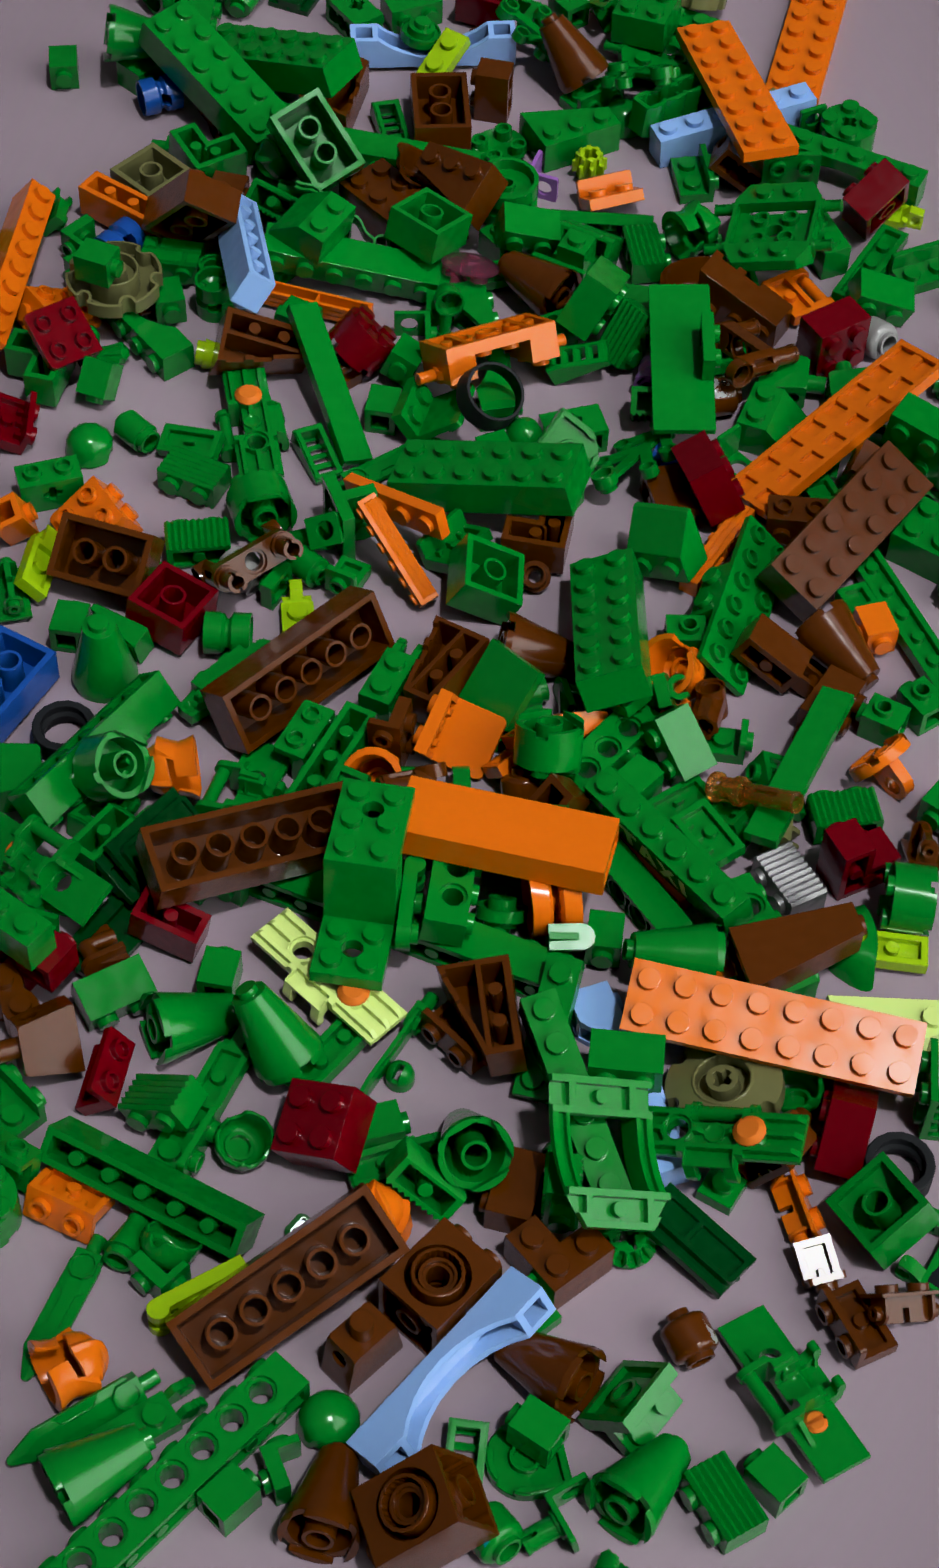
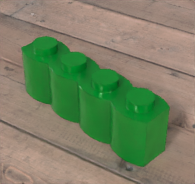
M685 74L676 78L670 84L658 85L654 90L638 93L633 98L628 128L642 138H649L651 124L701 111L702 108L708 106L711 102L696 74Z

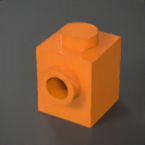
M14 491L0 498V537L6 543L13 546L31 537L34 533H39L35 522L38 519V515L30 502L26 503Z
M886 601L856 606L853 617L872 654L883 655L894 651L899 628Z

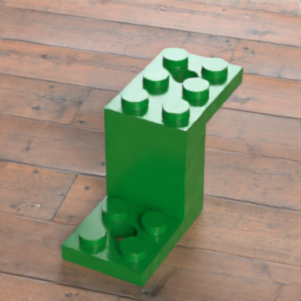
M344 778L323 858V919L309 970V981L382 991L397 926L402 883V852L414 804L415 788ZM369 811H377L381 813V815L376 818H371L366 816L365 813ZM348 949H356L361 954L356 957H349L343 954V952Z

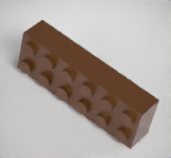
M888 440L861 465L756 577L802 622L821 608L934 485Z
M349 586L208 684L200 692L225 747L249 754L284 729L304 700H310L319 704L377 662L387 646L392 648L395 642L374 591Z
M343 781L139 828L135 849L156 910L323 870V858Z
M360 1183L164 1321L209 1390L212 1391L405 1255L410 1249L368 1186Z

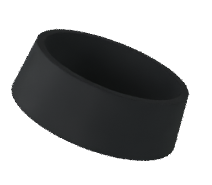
M484 362L466 371L461 376L456 387V401L462 415L472 425L485 431H498L508 427L522 409L524 388L517 374L508 366L499 362ZM476 370L493 371L509 383L516 401L515 411L512 415L496 418L487 415L478 408L470 392L471 378Z

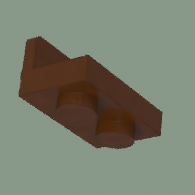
M770 494L767 502L765 529L780 545H787L829 499Z
M399 696L389 721L370 717L367 722L368 747H379L388 750L399 758L400 766H405L409 754H415L413 749L416 744L412 743L417 723V714L413 713L412 698Z
M448 1000L434 1012L428 1007L421 1011L422 1035L430 1044H437L445 1051L448 1059L457 1068L462 1067L471 1076L484 1066Z
M858 1279L833 1291L828 1285L820 1288L815 1305L819 1320L824 1326H829L835 1335V1343L839 1353L844 1359L850 1360L855 1370L896 1352L898 1347L897 1341L886 1324L878 1326L869 1320L868 1308L871 1306L870 1298H859V1294L867 1293Z

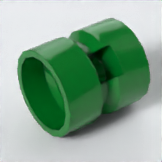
M206 266L195 274L194 286L198 316L209 323H220L227 307L235 308L230 301L224 267Z
M221 611L205 612L203 622L204 654L223 653L226 648L231 651L239 644L246 649L253 643L252 613L234 612L230 619H228L226 614L221 613Z

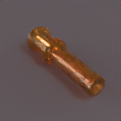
M715 771L710 774L705 785L706 796L711 802L724 800L736 807L752 804L787 811L792 814H798L804 805V796L800 794V791H790L754 784L745 776L732 778L727 777L723 772Z

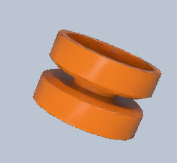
M520 879L522 904L528 907L526 927L531 939L546 937L548 935V924H554V920L556 924L583 923L582 891Z

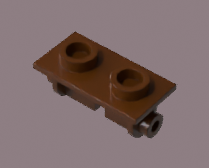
M918 821L912 826L909 839L901 838L900 840L907 863L937 866L939 871V846L933 840L932 827L926 821Z
M929 1282L905 1283L906 1291H898V1284L874 1285L875 1293L859 1294V1298H870L871 1306L868 1308V1318L878 1326L904 1323L903 1308L905 1323L931 1322L939 1315V1305L935 1302V1294H939V1290H930Z

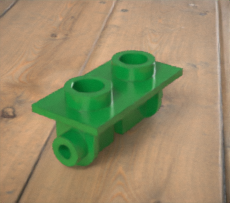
M10 557L0 559V623L33 618L29 595L13 584L19 568H17L15 561Z

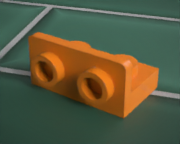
M627 169L576 181L579 208L581 210L592 212L645 200L643 188L633 187L631 171Z
M47 1165L27 1184L23 1215L77 1241L88 1244L94 1234L96 1223L114 1206L116 1200Z

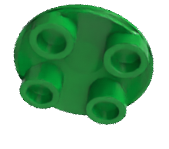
M499 123L495 128L477 133L471 138V150L482 152V160L484 161L498 157L522 159L527 152L526 139L517 131L512 130V126L508 123Z

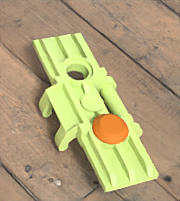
M288 907L250 936L256 945L289 973L284 980L283 995L290 1001L297 997L296 992L311 1005L310 1019L316 1025L320 1026L324 1022V1015L330 1010L371 1046L406 1018L408 1012L384 991L309 981V970L313 955L307 959H299L293 953L298 948L307 947L314 954L318 933ZM346 951L343 952L346 956L351 957Z

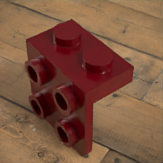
M74 296L30 312L23 317V324L51 371L61 369L75 362L82 367L85 355L96 357L103 350Z

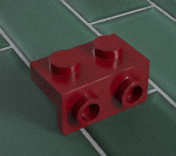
M31 390L25 401L0 392V449L22 455L27 444H33L37 434V427H34L33 423H35L40 410V405L36 404L37 392Z
M112 1026L104 1029L100 1044L94 1045L75 1106V1109L84 1116L117 1108L135 1043Z

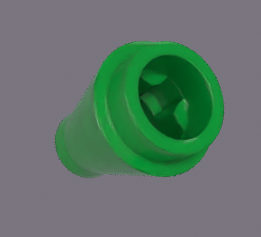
M130 1213L126 1221L104 1244L103 1260L110 1268L119 1272L130 1271L129 1259L141 1249L139 1242L140 1233L145 1225L149 1223L145 1216L139 1213Z

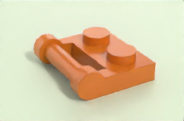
M803 267L797 270H789L762 281L763 284L793 305L790 320L793 326L800 324L801 316L835 302L832 297H827L809 278V273Z

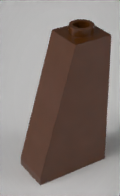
M853 902L730 927L726 940V951L738 981L784 991L860 951L863 936L867 934V927L864 917L861 914L858 915Z

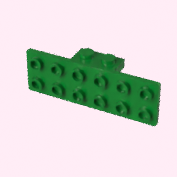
M650 284L648 287L653 433L697 434L705 430L706 434H715L714 375L715 368H721V349H716L715 343H720V324H714V312H711L710 286L708 284Z
M752 515L744 519L730 562L718 567H711L702 576V583L694 599V606L690 614L705 615L706 623L708 622L697 658L718 679L723 680L725 686L737 697L744 695L752 670L731 655L743 630L761 613L765 614L768 618L770 617L776 595L756 576L784 548Z

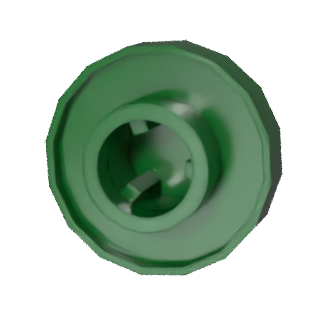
M420 15L408 18L401 25V40L407 46L416 50L432 49L441 36L438 25L427 16Z
M495 893L490 894L488 899L477 901L475 917L483 920L482 924L490 927H500L510 933V929H515L518 924L526 922L528 907L518 903L515 896Z

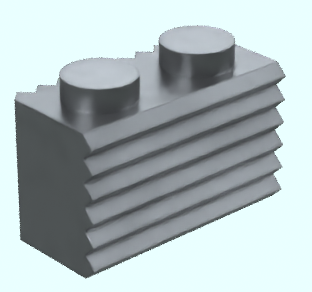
M792 841L779 845L776 850L770 849L754 856L750 873L756 883L763 885L766 894L769 896L770 905L774 910H778L782 916L824 908L828 893L827 888L820 882L819 877H816L815 872L808 866L807 861L801 856L800 851H797Z

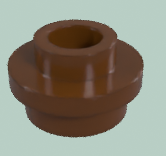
M540 561L525 563L523 589L530 593L544 591L551 581L549 568ZM533 572L541 574V579L537 583H532L529 580V576Z

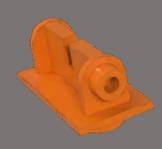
M793 1168L789 1171L790 1175L785 1176L783 1174L772 1179L770 1190L778 1210L783 1212L792 1207L794 1210L781 1216L789 1241L795 1243L814 1236H821L820 1230L826 1228V1225L818 1207H811L808 1196L813 1195V1191L805 1173L798 1175Z

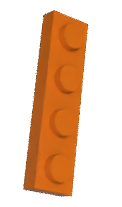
M352 472L343 479L346 490L374 483L378 492V499L392 521L439 540H443L450 534L443 507Z

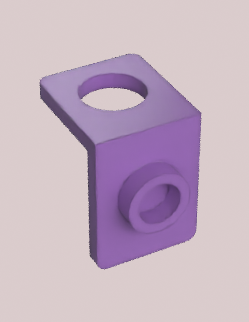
M538 150L532 163H528L536 169L539 174V181H544L550 185L551 191L543 192L538 188L537 198L556 202L559 179L541 173L543 151Z

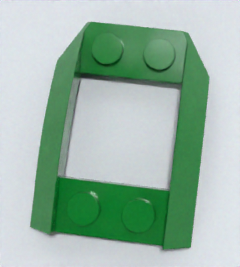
M549 1073V1126L553 1156L565 1195L582 1228L630 1232L655 1231L662 1217H659L666 1202L671 1201V1193L666 1192L657 1163L653 1133V1112L649 1111L648 1090L652 1089V1081ZM570 1115L621 1119L623 1154L632 1190L582 1187L573 1155Z

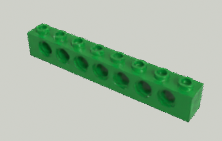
M276 1351L267 1359H259L251 1367L248 1377L241 1384L229 1387L220 1397L219 1404L209 1414L205 1412L199 1415L191 1424L189 1432L179 1442L174 1440L169 1443L161 1452L158 1462L149 1470L145 1468L138 1472L131 1480L130 1488L119 1498L113 1497L107 1501L101 1508L99 1517L88 1527L82 1526L75 1531L68 1541V1546L56 1557L54 1555L48 1557L39 1568H75L80 1564H87L91 1568H134L198 1507L196 1493L232 1461L238 1466L242 1465L303 1406L305 1400L310 1397V1382ZM258 1395H267L271 1398L264 1404H257L252 1401ZM230 1422H237L242 1425L240 1429L234 1432L223 1429ZM200 1450H209L213 1453L205 1460H198L193 1457ZM170 1478L183 1480L182 1484L176 1488L163 1486L165 1481ZM141 1506H148L153 1509L146 1517H136L133 1515V1512ZM110 1535L122 1537L121 1542L116 1546L108 1547L102 1544L103 1540Z

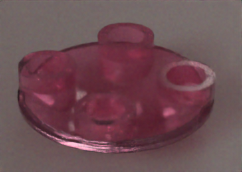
M450 253L441 259L443 274L451 277L459 275L470 277V281L475 284H487L488 278L494 277L499 273V267L495 262L474 253Z

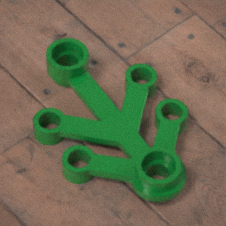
M501 0L495 10L497 17L502 21L516 20L521 24L514 29L511 35L513 40L519 44L537 45L533 51L534 56L540 61H549L539 28L543 26L541 20L550 15L552 10L544 4L537 6L533 15L538 20L539 27L519 11L520 5L516 0Z
M628 61L608 63L609 66L607 71H605V76L601 77L602 88L616 87V89L633 87L632 79L635 77L651 78V80H654L655 85H666L672 83L671 78L680 77V68L678 65L673 66L672 64L630 68Z
M651 422L649 425L650 431L617 441L613 446L616 453L599 457L596 471L591 475L595 489L600 491L601 494H609L618 488V478L638 460L641 461L638 468L643 479L648 480L659 475L660 470L656 460L653 458L652 448L661 443L658 452L662 462L675 460L676 458L671 447L676 445L673 443L676 434H654L653 422Z

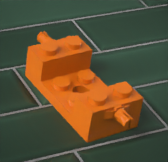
M527 312L419 341L424 371L415 373V381L419 386L434 381L437 384H446L450 388L456 389L461 376L466 371L477 366L476 357L491 355L492 350L497 348L505 350V354L517 358L519 362H530L532 366L547 365L550 363L549 359L560 356L559 347L566 346L567 340L564 334L560 333L557 335L555 320ZM478 370L473 374L471 381L479 379Z

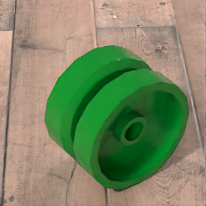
M498 157L487 161L495 165L508 181V185L484 221V224L489 225L495 222V217L504 201L537 207L539 174L534 166L525 160L515 157Z

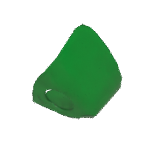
M858 905L854 907L857 914H861L865 919L868 936L862 941L860 951L828 967V969L846 984L867 992L872 990L874 983L878 934L870 911L865 905Z

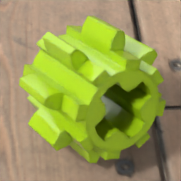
M586 145L584 148L580 147L579 151L575 152V159H572L571 170L576 172V177L579 180L603 175L604 170L607 169V157H603V151L601 152L597 146Z

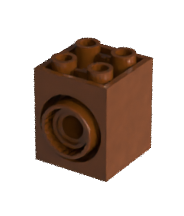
M444 1217L409 1252L403 1255L379 1278V1310L396 1326L399 1333L427 1356L440 1340L465 1316L467 1311L493 1286L495 1281L502 1276L501 1262L491 1250L487 1248L483 1250L472 1241L470 1233L460 1224L454 1225Z
M433 1444L351 1490L355 1503L354 1515L358 1523L363 1527L368 1543L366 1545V1552L375 1568H441L500 1535L473 1458Z

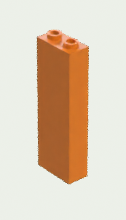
M411 775L407 787L415 788V799L403 854L603 895L618 843L620 818Z

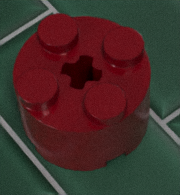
M362 304L359 308L352 307L328 331L331 340L334 338L338 343L334 349L342 359L359 373L365 369L367 371L365 376L370 377L387 360L395 346L394 341L397 339V336L388 326L384 325L381 327L374 320L375 315L371 309Z

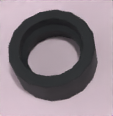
M65 700L48 704L36 713L32 722V736L34 744L40 745L43 760L46 761L64 744L49 741L45 738L46 732L62 723H73L83 727L94 717L89 708L79 702Z
M887 1132L876 1137L867 1147L862 1168L882 1151L885 1154L906 1156L920 1170L919 1180L913 1183V1185L925 1197L929 1192L936 1170L934 1155L928 1145L918 1137L905 1132Z

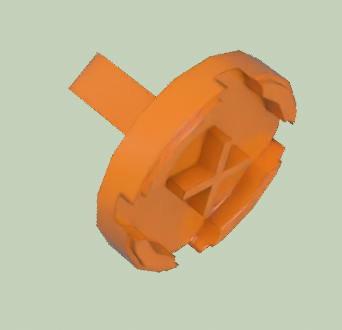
M898 733L884 740V746L881 748L870 749L850 766L851 768L848 773L855 783L874 775L889 796L902 800L914 790V782L898 758L910 747L911 743L904 733Z

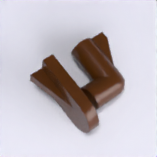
M108 924L102 925L90 938L83 940L78 946V950L84 958L81 970L85 976H89L129 958L123 941L118 942L115 932Z

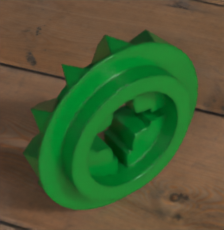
M599 1230L615 1248L613 1265L624 1269L638 1268L649 1262L656 1252L657 1244L644 1232L626 1231L628 1235H636L633 1241V1248L627 1241H618L621 1237V1231Z

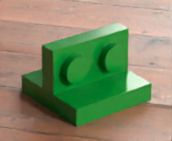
M335 473L323 475V514L332 511L338 512L344 538L343 543L335 545L340 558L342 555L356 559L355 541L371 537L366 530L367 523L364 519L360 520L355 512V509H357L356 503L373 492L378 498V492L374 483L342 490Z
M623 1360L577 1419L586 1430L604 1431L621 1453L626 1456L654 1439L683 1403V1400L670 1386L678 1376V1372L669 1362Z

